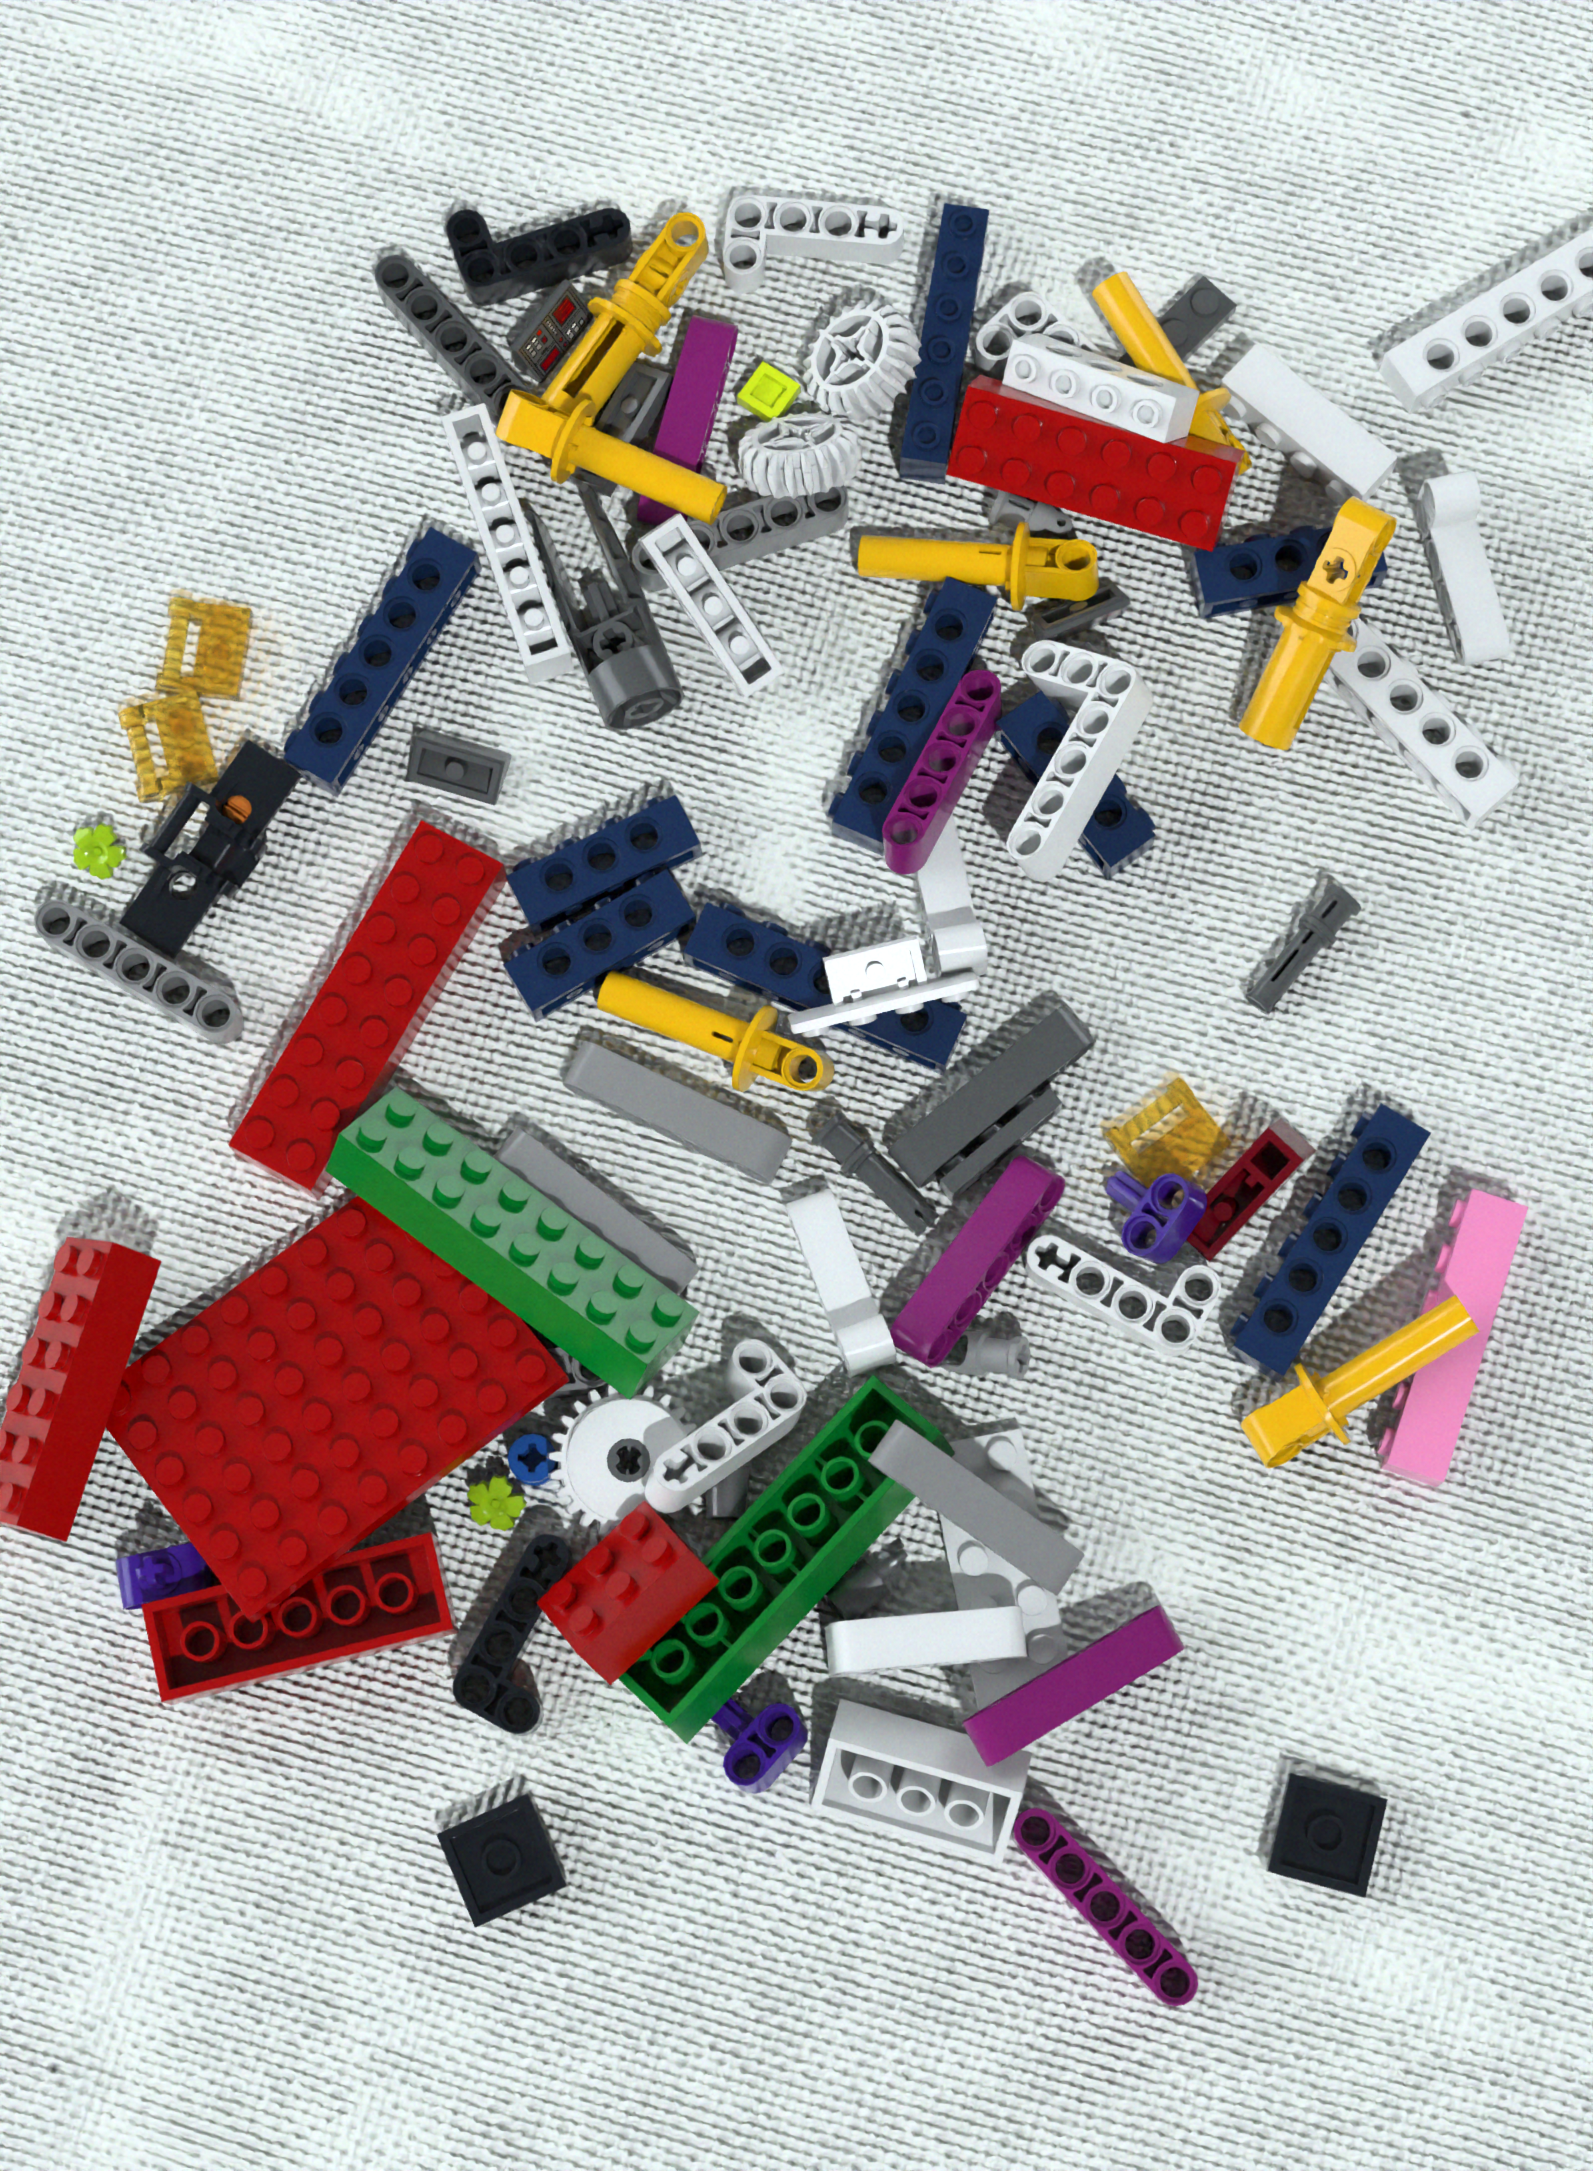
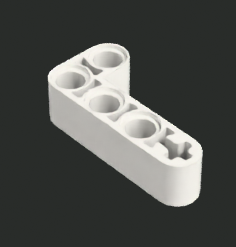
M742 195L733 200L727 212L723 246L725 282L734 292L741 294L757 290L764 280L767 254L881 265L890 264L900 257L904 248V221L897 211L888 207L761 195ZM745 219H752L758 222L756 226L751 228L739 225ZM790 223H797L802 225L803 229L797 232H790L785 230L784 227ZM837 227L849 231L843 236H834L829 233L831 229ZM859 230L864 231V237H859ZM885 233L888 235L887 238H880V234ZM745 260L754 264L747 270H740L734 267L735 263Z
M1024 292L1010 300L979 330L975 343L974 362L980 374L993 379L1004 377L1013 339L1036 333L1103 357H1108L1042 296L1033 292ZM1027 315L1034 317L1038 322L1028 326L1021 324L1017 319ZM996 345L1005 349L1006 352L1002 355L994 356L987 353L985 349Z
M1472 470L1426 479L1416 501L1417 518L1453 648L1461 666L1506 657L1510 652L1506 623L1476 521L1481 508V494L1476 475Z
M952 812L927 862L914 874L937 977L970 969L974 971L976 976L987 973L988 952L981 922L976 920Z
M828 1188L785 1204L791 1226L850 1379L896 1362V1350L882 1314L878 1313L831 1189Z
M1042 1235L1036 1238L1029 1245L1024 1261L1028 1277L1038 1285L1169 1357L1179 1356L1191 1347L1221 1292V1280L1214 1270L1204 1265H1193L1180 1275L1169 1297L1166 1298L1053 1235ZM1048 1251L1055 1253L1054 1263L1059 1267L1049 1265L1046 1270L1041 1269L1038 1266L1040 1258L1036 1254L1044 1256ZM1069 1261H1072L1076 1265L1072 1268L1067 1283L1061 1281L1064 1270L1061 1268L1066 1270ZM1084 1273L1094 1274L1100 1279L1102 1290L1095 1295L1084 1294L1079 1290L1076 1279ZM1192 1279L1203 1281L1210 1290V1297L1204 1301L1192 1300L1185 1291V1283ZM1125 1297L1137 1298L1144 1306V1315L1138 1319L1125 1317L1119 1309V1301ZM1173 1320L1180 1322L1186 1329V1340L1181 1343L1169 1342L1162 1334L1161 1326L1163 1323Z
M746 1339L739 1342L733 1350L724 1372L723 1382L728 1393L736 1400V1403L656 1459L645 1487L646 1499L656 1510L664 1513H673L682 1509L788 1434L795 1427L807 1399L806 1389L787 1365L764 1342L757 1339ZM741 1366L751 1367L757 1373L747 1372ZM772 1401L782 1402L788 1409L779 1408ZM736 1426L748 1428L753 1434L742 1433ZM699 1452L711 1453L717 1460L706 1459ZM683 1471L684 1474L682 1476L681 1481L679 1482L677 1479L680 1478V1475Z
M1022 1606L834 1622L825 1627L829 1677L831 1678L867 1675L885 1670L1027 1657Z

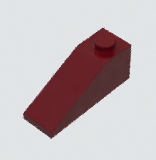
M1280 1118L1271 1124L1206 1194L1207 1208L1204 1215L1186 1240L1210 1262L1317 1150L1284 1119Z

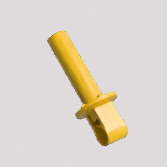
M1127 272L1117 273L1099 284L1092 292V297L1137 369L1200 391L1188 435L1244 450L1245 453L1238 477L1250 469L1252 461L1249 454L1234 436L1220 414V411L1231 399L1228 389L1207 390L1202 394Z
M516 389L510 390L495 434L508 443L530 449L552 459L550 471L552 481L562 484L575 472L576 467H580L706 524L712 525L717 519L727 495V486L593 428L596 414L594 402L584 399L578 404L573 413L570 414L550 405L547 401L535 395Z
M1019 522L1012 545L862 535L859 544L858 573L860 577L944 582L948 576L964 584L1005 586L1006 592L1010 591L1011 606L1014 611H1022L1026 596L1083 601L1092 597L1099 588L1097 551L1090 542L1082 539L1033 538L1030 535L1028 522Z
M612 970L607 975L599 991L597 1008L599 1010L734 1063L732 1087L737 1091L745 1092L748 1090L758 1075L795 1090L809 1092L825 1089L833 1079L834 1064L828 1054L776 1033L778 1013L777 1009L772 1006H763L754 1016L751 1023H747L616 970ZM723 1035L732 1038L733 1041L724 1038ZM810 1056L817 1064V1073L812 1081L805 1083L800 1078L798 1069L801 1061Z
M1455 1294L1323 1378L1315 1371H1313L1314 1374L1311 1376L1302 1363L1297 1364L1294 1368L1301 1385L1271 1404L1265 1405L1249 1414L1242 1421L1241 1428L1266 1468H1275L1288 1462L1302 1449L1330 1432L1344 1445H1347L1351 1442V1439L1344 1428L1345 1425L1349 1427L1346 1415L1480 1331Z

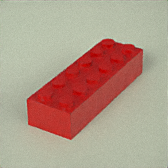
M978 375L967 386L946 475L1212 552L1222 536L1245 451L1192 435L1162 443L1004 385L1000 380Z
M66 1237L64 1245L58 1250L54 1259L55 1272L49 1290L42 1296L38 1306L39 1319L33 1336L27 1341L23 1349V1365L17 1383L12 1386L6 1399L7 1412L0 1429V1524L67 1542L155 1283L161 1260L114 1242Z
M432 1532L343 1554L253 1624L248 1620L222 1584L141 1604L161 1702L170 1705L459 1633L438 1538Z

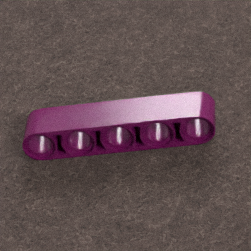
M697 315L692 316L653 454L698 474L701 473L738 337V325ZM643 495L640 496L637 522L659 526L673 515L681 513L687 523L688 515Z
M980 669L971 671L963 676L888 814L882 828L885 862L890 870L898 874H912L919 871L927 862L995 732L996 722L1002 717L1001 684L999 678L994 673Z
M1019 1155L1013 1159L895 1319L889 1332L894 1346L929 1368L939 1365L1062 1197L1065 1187L1064 1178L1025 1155Z
M1159 1604L1134 1617L971 1715L962 1724L986 1767L992 1766L1185 1649V1646L1163 1607Z
M1039 1808L1028 1809L1019 1814L1015 1819L1012 1829V1838L1016 1846L1152 1995L1162 2003L1172 2006L1184 2005L1191 2001L1197 1993V1974L1171 1943L1053 1815ZM1029 1817H1039L1048 1826V1838L1040 1846L1029 1845L1022 1837V1824ZM1064 1854L1075 1855L1082 1863V1876L1072 1884L1064 1883L1056 1874V1863ZM1102 1891L1109 1892L1117 1902L1116 1914L1108 1921L1096 1919L1090 1908L1094 1895ZM1137 1929L1148 1933L1152 1942L1151 1951L1142 1959L1131 1957L1125 1947L1127 1936L1130 1932ZM1177 1967L1186 1976V1988L1180 1995L1169 1997L1161 1989V1976L1167 1969Z

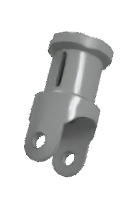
M1001 490L988 517V522L995 525L1000 522L1015 530L1019 522H1028L1030 535L1033 538L1053 539L1059 537L1063 540H1069L1067 533L1070 532L1073 525L1069 516L1055 510V507L1042 502L1034 503L1024 497ZM1064 521L1065 526H1059L1057 522Z
M964 1331L960 1337L961 1339H968V1348L964 1362L961 1365L940 1364L941 1368L955 1373L983 1376L987 1371L1008 1373L1012 1379L1022 1380L1027 1373L1030 1362L1029 1341L1024 1336H1015L1013 1340L990 1338L988 1333Z

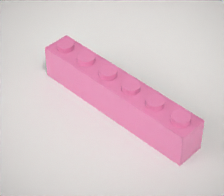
M1472 1189L1465 1196L1464 1201L1456 1199L1448 1221V1226L1455 1228L1450 1246L1442 1244L1434 1266V1271L1441 1273L1436 1291L1428 1289L1421 1307L1420 1316L1456 1294L1480 1332L1410 1375L1407 1382L1402 1380L1398 1383L1391 1405L1392 1408L1398 1409L1394 1427L1385 1426L1377 1449V1454L1384 1456L1380 1469L1434 1487H1438L1445 1481L1526 1217L1527 1206L1476 1189Z

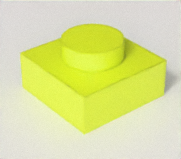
M762 361L737 395V403L768 423L773 417L782 418L801 393V386Z

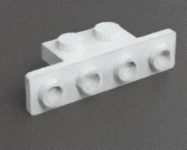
M916 935L822 958L833 1003L787 1015L793 1034L802 1033L803 1037H814L829 1032L830 1025L846 1021L852 1026L863 1025L876 1020V1014L894 1009L897 1014L911 1013L924 1007L923 1002L941 998L942 1002L963 1000L970 996L969 991L980 988L978 977L972 969L927 980L918 938Z

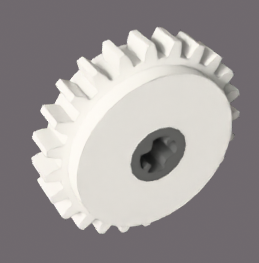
M606 1384L605 1397L601 1398L595 1389L588 1391L590 1404L585 1406L578 1400L572 1402L571 1405L576 1415L574 1418L561 1415L558 1420L566 1427L564 1434L552 1433L550 1437L553 1441L560 1444L559 1451L547 1453V1458L558 1461L559 1469L548 1473V1477L550 1479H561L563 1484L554 1492L557 1498L569 1496L572 1501L567 1505L565 1511L568 1514H573L581 1510L583 1515L579 1524L583 1527L590 1525L593 1520L598 1521L597 1533L605 1535L608 1532L610 1525L615 1527L619 1525L644 1500L649 1504L645 1496V1487L656 1459L687 1437L696 1428L695 1423L682 1425L679 1419L686 1411L683 1406L673 1410L667 1408L671 1399L670 1395L663 1394L657 1401L652 1399L653 1387L649 1385L643 1388L640 1395L636 1394L631 1400L622 1394H618V1391L609 1384ZM620 1448L621 1451L627 1452L632 1449L635 1453L631 1458L634 1468L630 1472L629 1469L623 1468L619 1472L615 1467L620 1461L619 1456L616 1454ZM683 1471L680 1475V1478L677 1479L679 1482L681 1481L682 1476L684 1474ZM653 1508L661 1517L665 1514L674 1520L680 1517L678 1511L664 1513Z

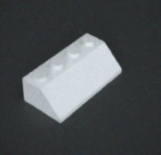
M840 1699L810 1809L1002 1864L1023 1796L1032 1753L1019 1750L1006 1759L986 1767L967 1734Z

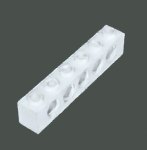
M1593 228L1387 351L1383 357L1379 373L1406 411L1411 414L1421 407H1424L1425 410L1432 409L1448 396L1449 393L1447 391L1459 384L1467 387L1475 383L1486 373L1487 370L1485 368L1498 360L1501 364L1511 361L1524 350L1523 345L1537 337L1539 341H1543L1556 333L1562 326L1561 322L1575 315L1576 318H1581L1593 310V278L1583 275L1580 269L1587 268L1593 271ZM1542 292H1554L1560 297L1561 300H1549L1542 294ZM1515 314L1522 319L1523 323H1511L1504 315ZM1466 337H1478L1483 340L1485 346H1473L1467 341ZM1428 360H1441L1448 368L1444 370L1435 369L1428 363Z
M485 403L441 416L445 435L530 685L574 671L570 650Z
M1359 617L1352 619L1347 633L1357 641V647L1354 652L1341 650L1342 652H1336L1323 680L1466 827L1473 831L1514 793L1520 783L1516 778L1514 767L1504 757L1500 755L1495 757L1483 744L1484 740L1480 732L1468 722L1462 723L1450 711L1451 706L1446 697L1436 689L1430 690L1418 678L1419 674L1415 666L1406 657H1397L1385 645L1386 639L1375 625L1371 623L1365 624ZM1282 624L1278 633L1280 636L1284 630ZM1361 664H1371L1378 669L1380 676L1376 678L1365 677L1358 670V666ZM1396 696L1404 697L1411 703L1412 709L1409 711L1397 710L1391 704L1390 698ZM1433 729L1440 732L1445 743L1439 745L1429 743L1424 738L1423 731ZM1464 762L1472 765L1477 772V777L1465 778L1457 772L1455 764Z

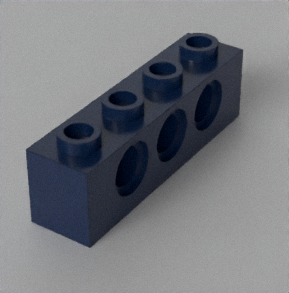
M1306 525L1291 530L1288 535L1272 538L1270 534H1257L1245 539L1244 543L1226 546L1224 542H1218L1212 552L1200 548L1198 551L1193 552L1189 570L1200 619L1296 602L1300 596L1297 592L1301 581L1309 580L1332 532L1333 526L1316 529L1314 525ZM1382 552L1365 589L1382 586L1388 571L1384 552ZM1283 558L1290 559L1297 565L1298 569L1291 572L1284 571L1277 566L1276 561ZM1341 562L1339 568L1345 572L1344 578H1346L1348 571L1343 568L1344 562ZM1234 567H1244L1252 573L1253 577L1247 580H1240L1234 577L1230 570Z
M1040 690L996 722L994 737L1034 788H1036L1054 754L1042 752L1037 744L1044 739H1053L1060 744L1070 727L1068 724L1070 717L1058 700L1054 698L1050 701ZM1116 773L1077 841L1107 880L1149 851L1153 846L1156 836L1153 832L1156 829L1153 820L1142 807L1139 806L1135 809L1125 797L1127 793L1126 787ZM1100 811H1110L1117 816L1119 822L1112 827H1104L1097 823L1094 815Z
M676 794L667 799L664 796L652 798L642 804L639 808L640 812L625 819L621 816L608 819L597 827L598 832L584 839H580L578 836L569 838L555 847L554 853L540 860L537 857H530L516 864L512 868L513 873L506 875V879L533 936L535 937L554 928L563 921L573 919L589 911L596 902L607 896L614 895L616 898L632 889L631 884L648 872L654 871L656 875L666 869L670 872L701 857V843ZM643 833L652 834L658 839L656 844L647 850H640L634 847L632 843L638 835ZM605 853L615 858L614 864L606 870H596L590 865L592 859L599 854ZM557 874H567L573 878L571 885L561 891L548 887L550 879Z
M667 869L657 875L654 871L640 876L631 884L632 889L618 898L610 895L599 900L590 908L591 913L577 922L574 919L563 921L550 931L551 937L535 946L533 943L524 944L509 955L510 961L503 964L506 974L535 1023L603 984L605 978L612 970L622 973L694 930L697 924L696 915ZM636 910H645L652 915L650 922L643 927L631 926L627 923V918ZM603 933L611 938L609 946L602 951H593L586 946L588 939L594 934ZM556 957L566 958L571 962L570 967L561 975H552L545 970L547 963L551 959Z

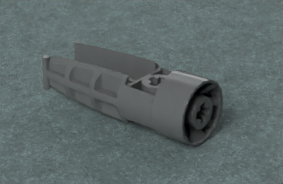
M582 483L580 485L581 494L619 592L628 610L620 613L607 581L600 584L594 582L588 585V590L583 592L595 622V626L589 628L546 525L530 510L524 513V517L533 525L540 555L558 609L605 727L612 730H628L647 725L671 713L681 704L685 696L644 592L617 534L601 506L602 500L588 484ZM645 627L652 645H644L634 632ZM619 644L623 648V650L620 652L617 649V646ZM588 649H591L593 652L595 651L597 656L603 661L596 668Z

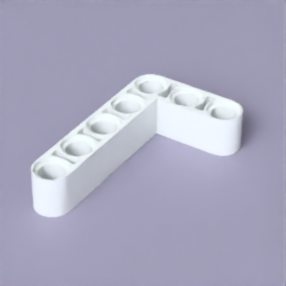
M1051 640L1037 641L1029 646L1021 660L1022 668L1038 690H1042L1048 699L1052 700L1055 698L1060 703L1080 709L1006 842L1009 854L1029 878L1040 882L1052 879L1063 868L1153 704V694L1131 664Z

